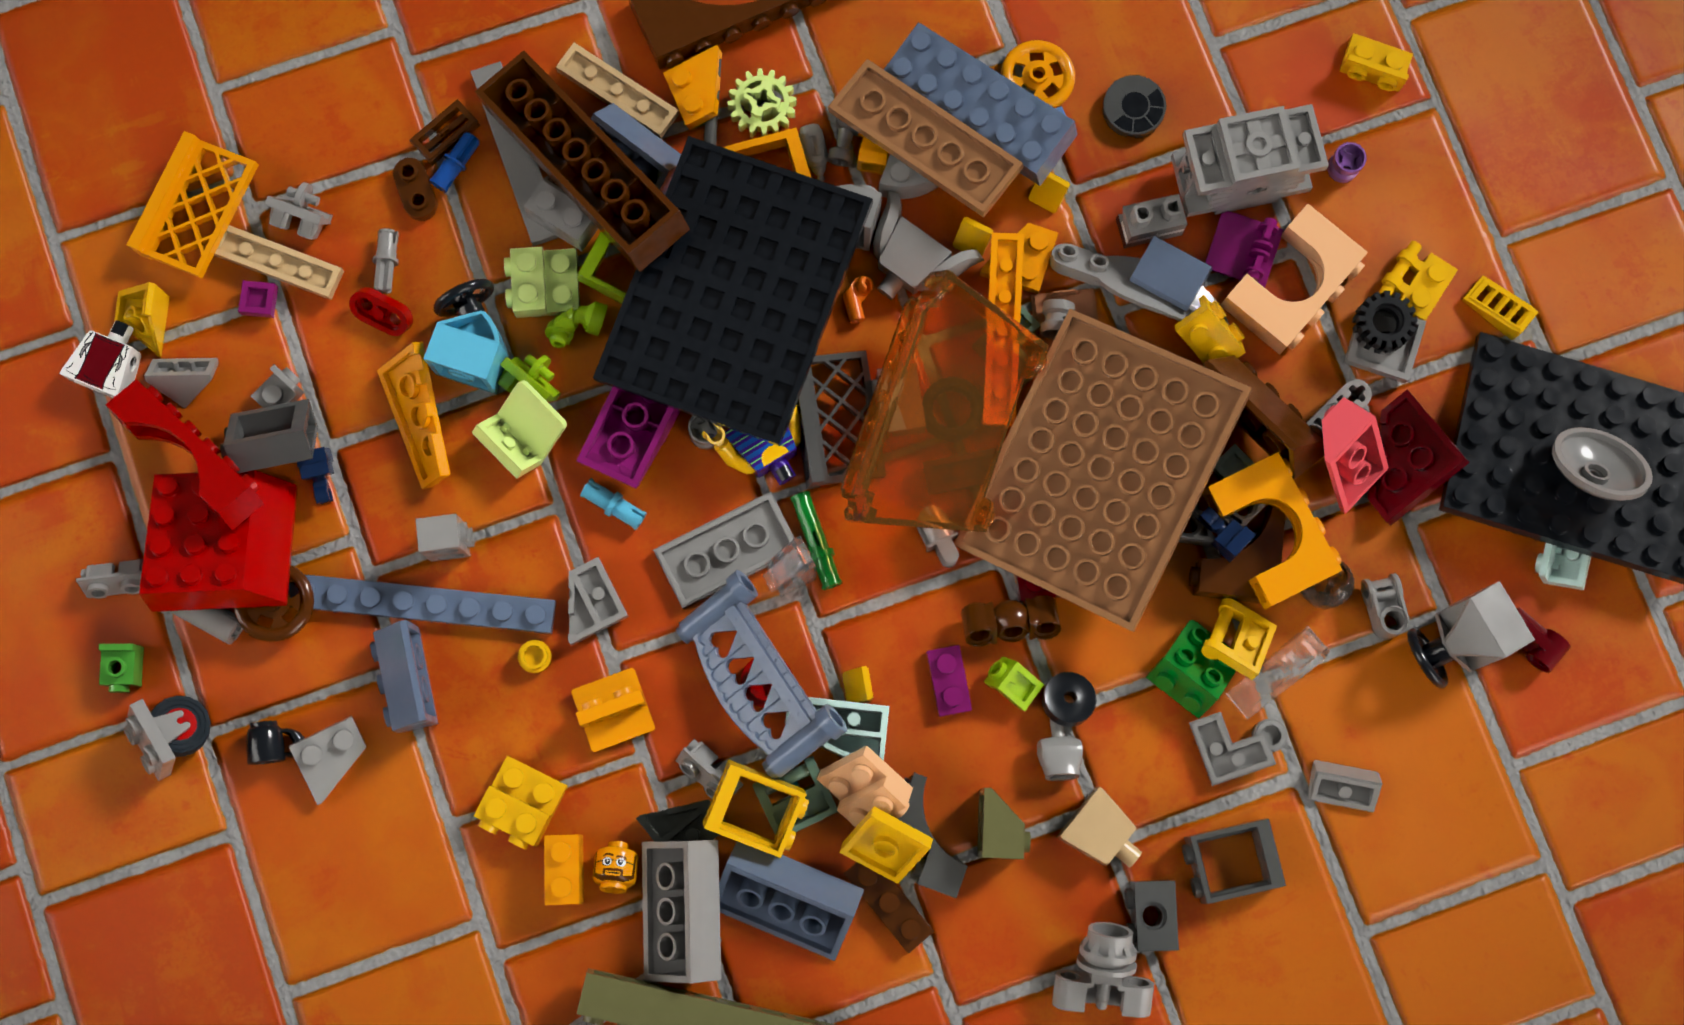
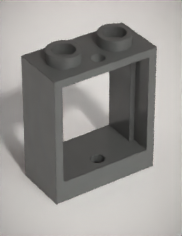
M305 399L231 414L228 427L224 428V443L220 444L222 458L227 455L239 467L240 471L238 473L313 459L318 425L310 400Z
M1269 818L1184 837L1186 844L1182 845L1183 857L1187 865L1191 864L1194 878L1190 879L1191 889L1194 897L1200 898L1201 904L1215 903L1286 886ZM1251 831L1263 880L1210 892L1198 843Z

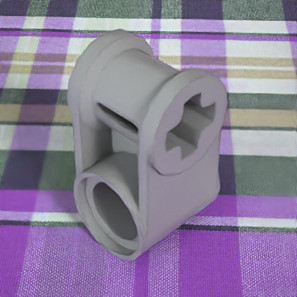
M1393 573L1389 574L1388 578L1375 581L1363 579L1361 581V593L1367 606L1374 634L1381 639L1390 640L1404 633L1409 627L1410 618L1399 576ZM1385 615L1395 619L1397 624L1396 630H1391L1385 625Z

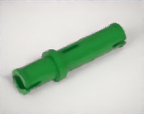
M804 491L793 495L790 499L793 502L811 554L808 557L809 561L815 565L822 589L828 590L841 585L842 580L839 577L833 559L835 552L833 548H829L810 496L811 493L810 491Z

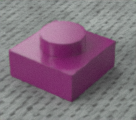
M243 280L238 312L241 315L274 318L278 286L275 283Z

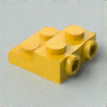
M507 756L492 786L489 785L474 817L480 819L478 826L496 835L500 829L510 834L508 841L526 850L529 844L538 847L568 785Z

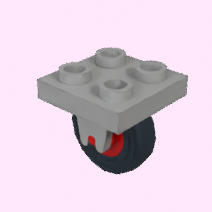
M174 696L164 699L154 707L151 713L144 700L141 699L129 705L128 716L125 719L127 726L124 727V732L129 742L133 746L138 744L143 755L140 756V760L149 775L154 773L157 780L160 781L171 775L176 757L193 754L204 745L210 734L211 721L203 705L190 697Z

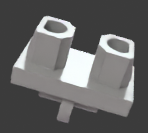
M306 182L301 183L298 189L288 187L286 195L293 197L294 201L282 196H277L276 198L267 196L265 203L266 206L271 207L270 225L281 229H289L292 217H299L301 221L297 234L311 240L318 238L323 225L331 224L333 215L308 206V204L318 206L320 197L312 195L313 187Z

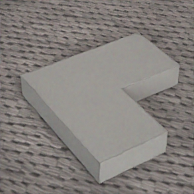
M1221 712L1189 722L1212 786L1276 765L1265 732L1232 743Z

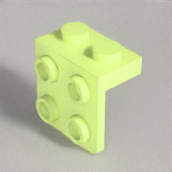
M522 380L515 385L498 414L477 424L472 434L517 479L543 463L566 429L567 423L527 381Z

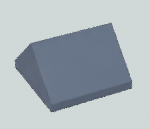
M1154 236L1129 281L1187 312L1210 275L1212 266Z

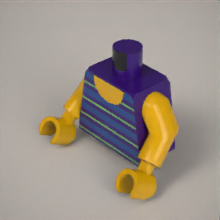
M797 405L781 446L732 429L724 431L721 426L712 423L717 429L715 437L710 438L705 431L702 432L703 438L714 445V449L726 465L746 475L754 473L758 478L771 471L779 485L789 482L796 476L788 460L797 455V446L802 441L800 413Z

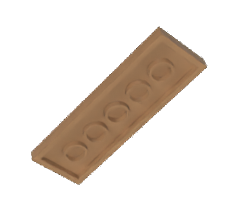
M866 59L828 106L829 113L982 217H985L1023 169L1021 161L869 59Z

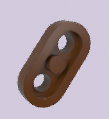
M415 158L400 160L394 167L393 177L406 212L417 221H425L432 218L437 211L438 203L426 169ZM408 169H413V170H414V173H413L412 176H410V177H405V176H404V173H405L406 170H408ZM417 198H424L422 205H414Z

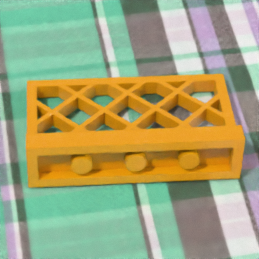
M184 131L126 245L144 258L154 259L202 279L259 164L256 161L202 141L195 135ZM206 151L215 154L218 164L202 170L200 163ZM237 164L246 166L241 177L230 181L227 168ZM221 171L225 184L209 190L206 177ZM200 180L204 192L188 198L186 190L189 184ZM228 191L230 196L228 204L216 209L212 197ZM207 200L211 212L195 218L191 206ZM186 208L190 221L174 227L172 218L175 212ZM214 220L216 228L213 234L202 238L198 225ZM192 228L196 241L181 247L177 234ZM169 237L172 238L175 250L165 254L156 252L162 240ZM199 248L202 256L195 268L186 263L184 254Z

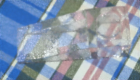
M801 536L794 538L765 563L767 573L763 574L765 582L770 591L777 590L780 597L816 580V565Z
M1307 626L1263 662L1257 677L1253 680L1247 677L1243 678L1226 695L1242 714L1249 719L1324 661L1330 650L1311 628Z

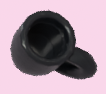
M277 721L250 723L246 737L247 763L249 765L270 764L285 761L286 757L294 758L291 751L285 752L282 733L288 735L292 743H296L305 737L295 729L280 728Z

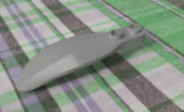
M1068 243L1055 246L1051 253L1049 263L1055 272L1090 285L1103 286L1109 292L1126 301L1177 321H1181L1201 307L1198 299L1201 296L1205 295L1211 303L1216 300L1202 286L1186 312L1129 280L1141 258L1105 256Z

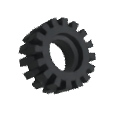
M1384 291L1382 294L1376 292L1371 297H1368L1355 311L1357 314L1352 320V323H1356L1352 328L1353 333H1359V336L1356 338L1359 343L1364 341L1366 343L1365 349L1369 350L1373 347L1375 348L1374 353L1378 354L1382 351H1385V354L1391 353L1394 349L1396 351L1412 338L1411 336L1416 331L1414 325L1418 322L1417 317L1412 316L1416 312L1414 306L1411 308L1407 306L1410 302L1408 298L1402 301L1399 299L1400 293L1395 292L1393 295H1390V291ZM1386 311L1392 314L1396 320L1394 332L1389 334L1379 332L1373 324L1375 313Z

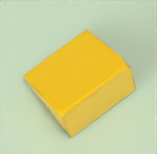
M1050 172L1041 186L1036 183L1034 184L1028 199L1049 212L1056 213L1068 192L1070 182Z
M966 216L961 222L953 242V247L960 251L978 250L983 256L991 240L993 230Z
M862 666L844 672L842 677L846 701L858 703L871 702L873 692L869 668Z

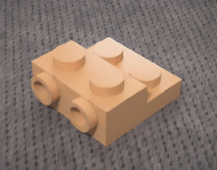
M867 745L821 769L817 780L840 800L837 811L854 827L861 822L874 806L897 819L902 817L909 808L908 802L913 787Z

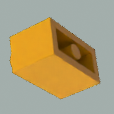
M544 835L545 905L584 903L583 835Z

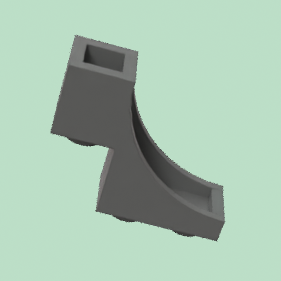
M913 773L911 779L904 778L913 787L908 802L909 808L898 819L933 838L931 849L927 852L926 857H922L915 866L913 875L918 876L916 884L957 898L968 866L947 854L932 836L926 822L923 807V794L927 777Z

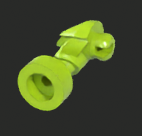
M595 301L588 306H578L576 310L572 306L561 315L558 314L548 323L545 335L551 345L556 348H562L570 344L578 324L583 325L585 332L598 336L608 305Z

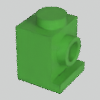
M133 643L99 644V651H101L99 685L109 687V692L130 693V687H142L144 647ZM116 662H120L121 670L116 674Z

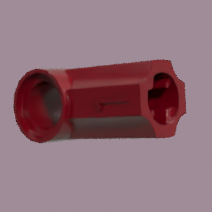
M1520 607L1516 608L1535 638L1533 642L1521 648L1526 652L1525 657L1537 669L1550 673L1571 648L1569 642L1559 633L1551 629H1545Z

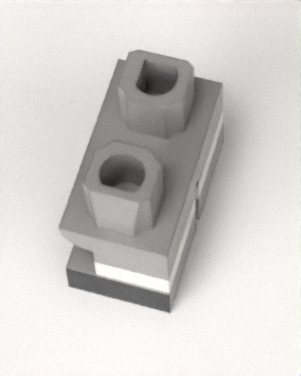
M1179 194L1123 206V214H1119L1116 218L1124 248L1150 243L1154 236L1161 240L1181 236L1187 226Z

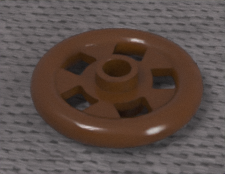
M292 565L290 567L289 583L293 582L298 588L299 593L292 598L288 593L287 606L234 608L236 619L245 632L256 639L275 642L288 639L305 627L313 612L314 593L309 580L299 569ZM292 606L298 613L288 623L282 616ZM261 615L274 619L271 628L258 624Z

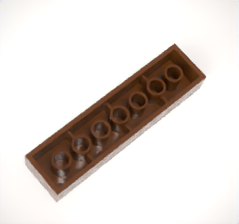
M522 51L475 91L487 111L639 272L690 230L680 210L525 51Z

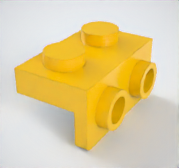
M1205 295L1198 298L1201 307L1174 325L1176 332L1203 363L1208 359L1232 355L1239 358L1246 353L1242 344L1245 336L1234 322L1229 325L1224 319L1226 313L1216 300L1211 303Z

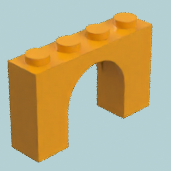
M1279 452L1208 486L1202 492L1208 506L1215 510L1222 519L1248 506L1266 504L1279 509L1290 520L1294 529L1295 542L1289 557L1283 563L1249 580L1264 610L1343 571L1340 566L1342 561L1338 551L1333 546L1330 547L1324 537L1326 532L1321 520L1318 517H1313L1308 507L1310 502L1303 488L1297 487L1292 478L1293 473L1290 469L1289 461L1286 458H1282Z

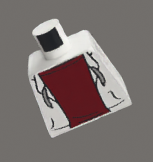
M115 320L108 336L92 330L89 331L59 374L76 384L114 398L136 379L141 361V353L127 345L134 328Z

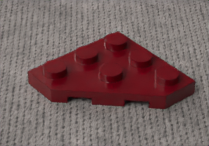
M1408 389L1381 410L1380 424L1382 426L1380 436L1389 468L1374 483L1368 493V500L1390 526L1470 463Z

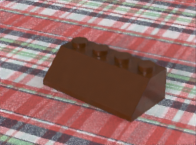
M1232 355L1208 359L1202 364L1203 367L1252 387V392L1237 424L1270 456L1279 452L1282 458H1286L1290 463L1294 480L1324 456L1322 432L1316 426L1306 424L1302 420V415L1298 409L1292 404L1286 405L1280 399V395L1274 386L1268 382L1264 384L1257 377L1255 369L1248 362L1242 363L1236 356Z

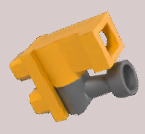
M836 117V128L838 130L837 144L835 147L830 148L827 161L837 166H852L854 153L849 148L853 135L863 138L857 160V170L883 175L889 153Z

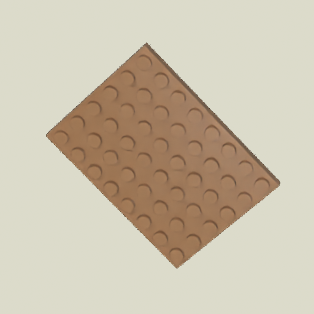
M1069 309L954 543L955 546L1135 632L1252 392V387L1073 309Z

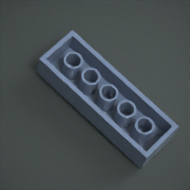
M919 22L884 68L886 72L1021 161L1023 169L1020 171V174L1041 186L1078 135L1073 119Z

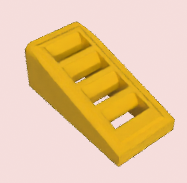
M1484 275L1480 277L1462 299L1463 302L1510 340L1518 337L1539 313L1530 304ZM1486 289L1489 291V294L1481 302L1476 299ZM1496 297L1500 301L1492 309L1488 304ZM1506 305L1510 310L1503 316L1499 312ZM1515 314L1520 316L1516 323L1511 321Z

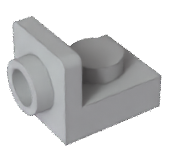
M273 364L270 367L273 374L251 397L264 408L295 402L305 392L297 386L301 380L288 367L281 371Z

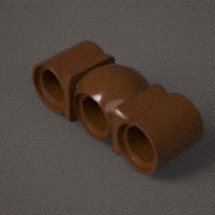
M1048 595L1036 596L1032 599L1025 598V605L1016 600H1006L999 603L995 608L993 607V602L987 604L976 602L965 606L961 611L966 643L974 647L986 646L990 643L997 644V637L1006 642H1016L1028 634L1029 640L1035 638L1046 640L1057 636L1061 632L1056 601Z

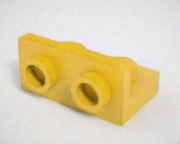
M1353 33L1339 72L1347 74L1353 80H1365L1377 84L1382 90L1399 92L1407 82L1409 76L1407 71L1413 53Z

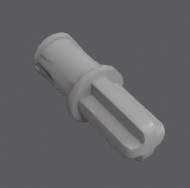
M389 228L378 230L377 251L372 259L373 263L376 264L374 289L383 294L391 293L394 267L399 264V260L396 258L399 232Z

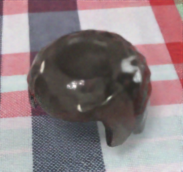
M1342 562L1340 566L1343 571L1300 592L1302 597L1317 608H1337L1349 600L1353 593L1355 578L1351 569Z

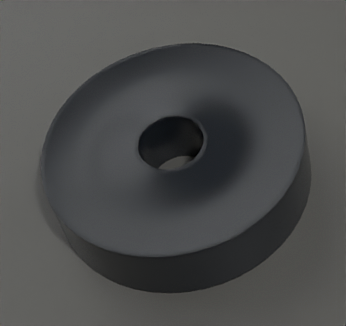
M1063 672L1052 677L1046 684L1042 692L1041 702L1046 715L1053 722L1061 726L1074 727L1084 723L1095 710L1097 698L1092 684L1085 677L1073 672ZM1064 696H1071L1074 703L1066 702Z

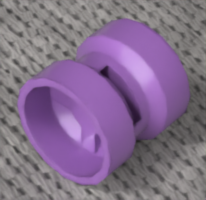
M1354 142L1341 144L1328 161L1327 171L1329 176L1339 183L1352 181L1365 166L1367 161L1365 150Z

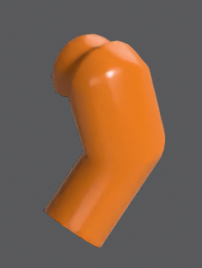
M863 275L855 278L843 294L851 324L865 320L861 304L874 286L872 279L868 276Z

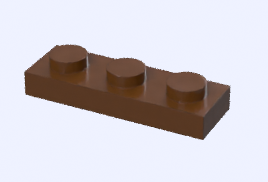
M858 862L844 872L853 885L864 889L862 897L908 954L934 933V930L895 882Z

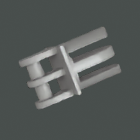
M926 507L921 511L917 519V529L927 548L926 552L935 550L944 567H953L959 558L958 550L953 542L957 538L958 532L954 531L946 513L940 507Z

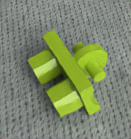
M529 354L524 361L519 357H514L512 360L506 357L500 364L504 371L497 383L510 393L518 382L525 380L547 402L556 401L561 394L549 383L555 374L548 369L551 359L547 355H543L537 360Z

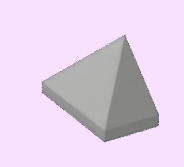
M218 358L152 359L144 377L147 383L183 408H186L212 380L219 361Z

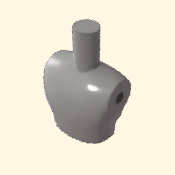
M1050 719L1052 737L1041 739L1037 744V756L1045 779L1049 781L1077 779L1080 777V766L1083 756L1082 742L1077 738L1065 737L1064 726Z

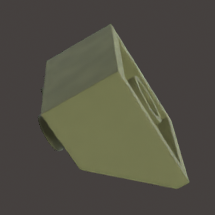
M992 788L980 789L977 858L1024 859V853L1030 852L1031 844L1030 832H1025V824Z

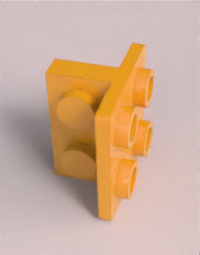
M634 668L623 670L571 691L578 710L576 716L579 725L584 728L593 752L604 750L655 730L651 713Z

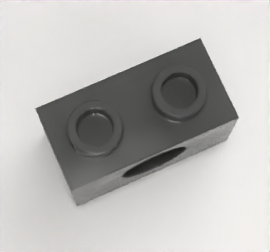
M1129 881L1130 888L1124 891V901L1126 909H1131V923H1127L1126 927L1133 931L1132 943L1138 952L1179 950L1175 881ZM1148 906H1153L1158 911V919L1153 925H1147L1143 920V911Z

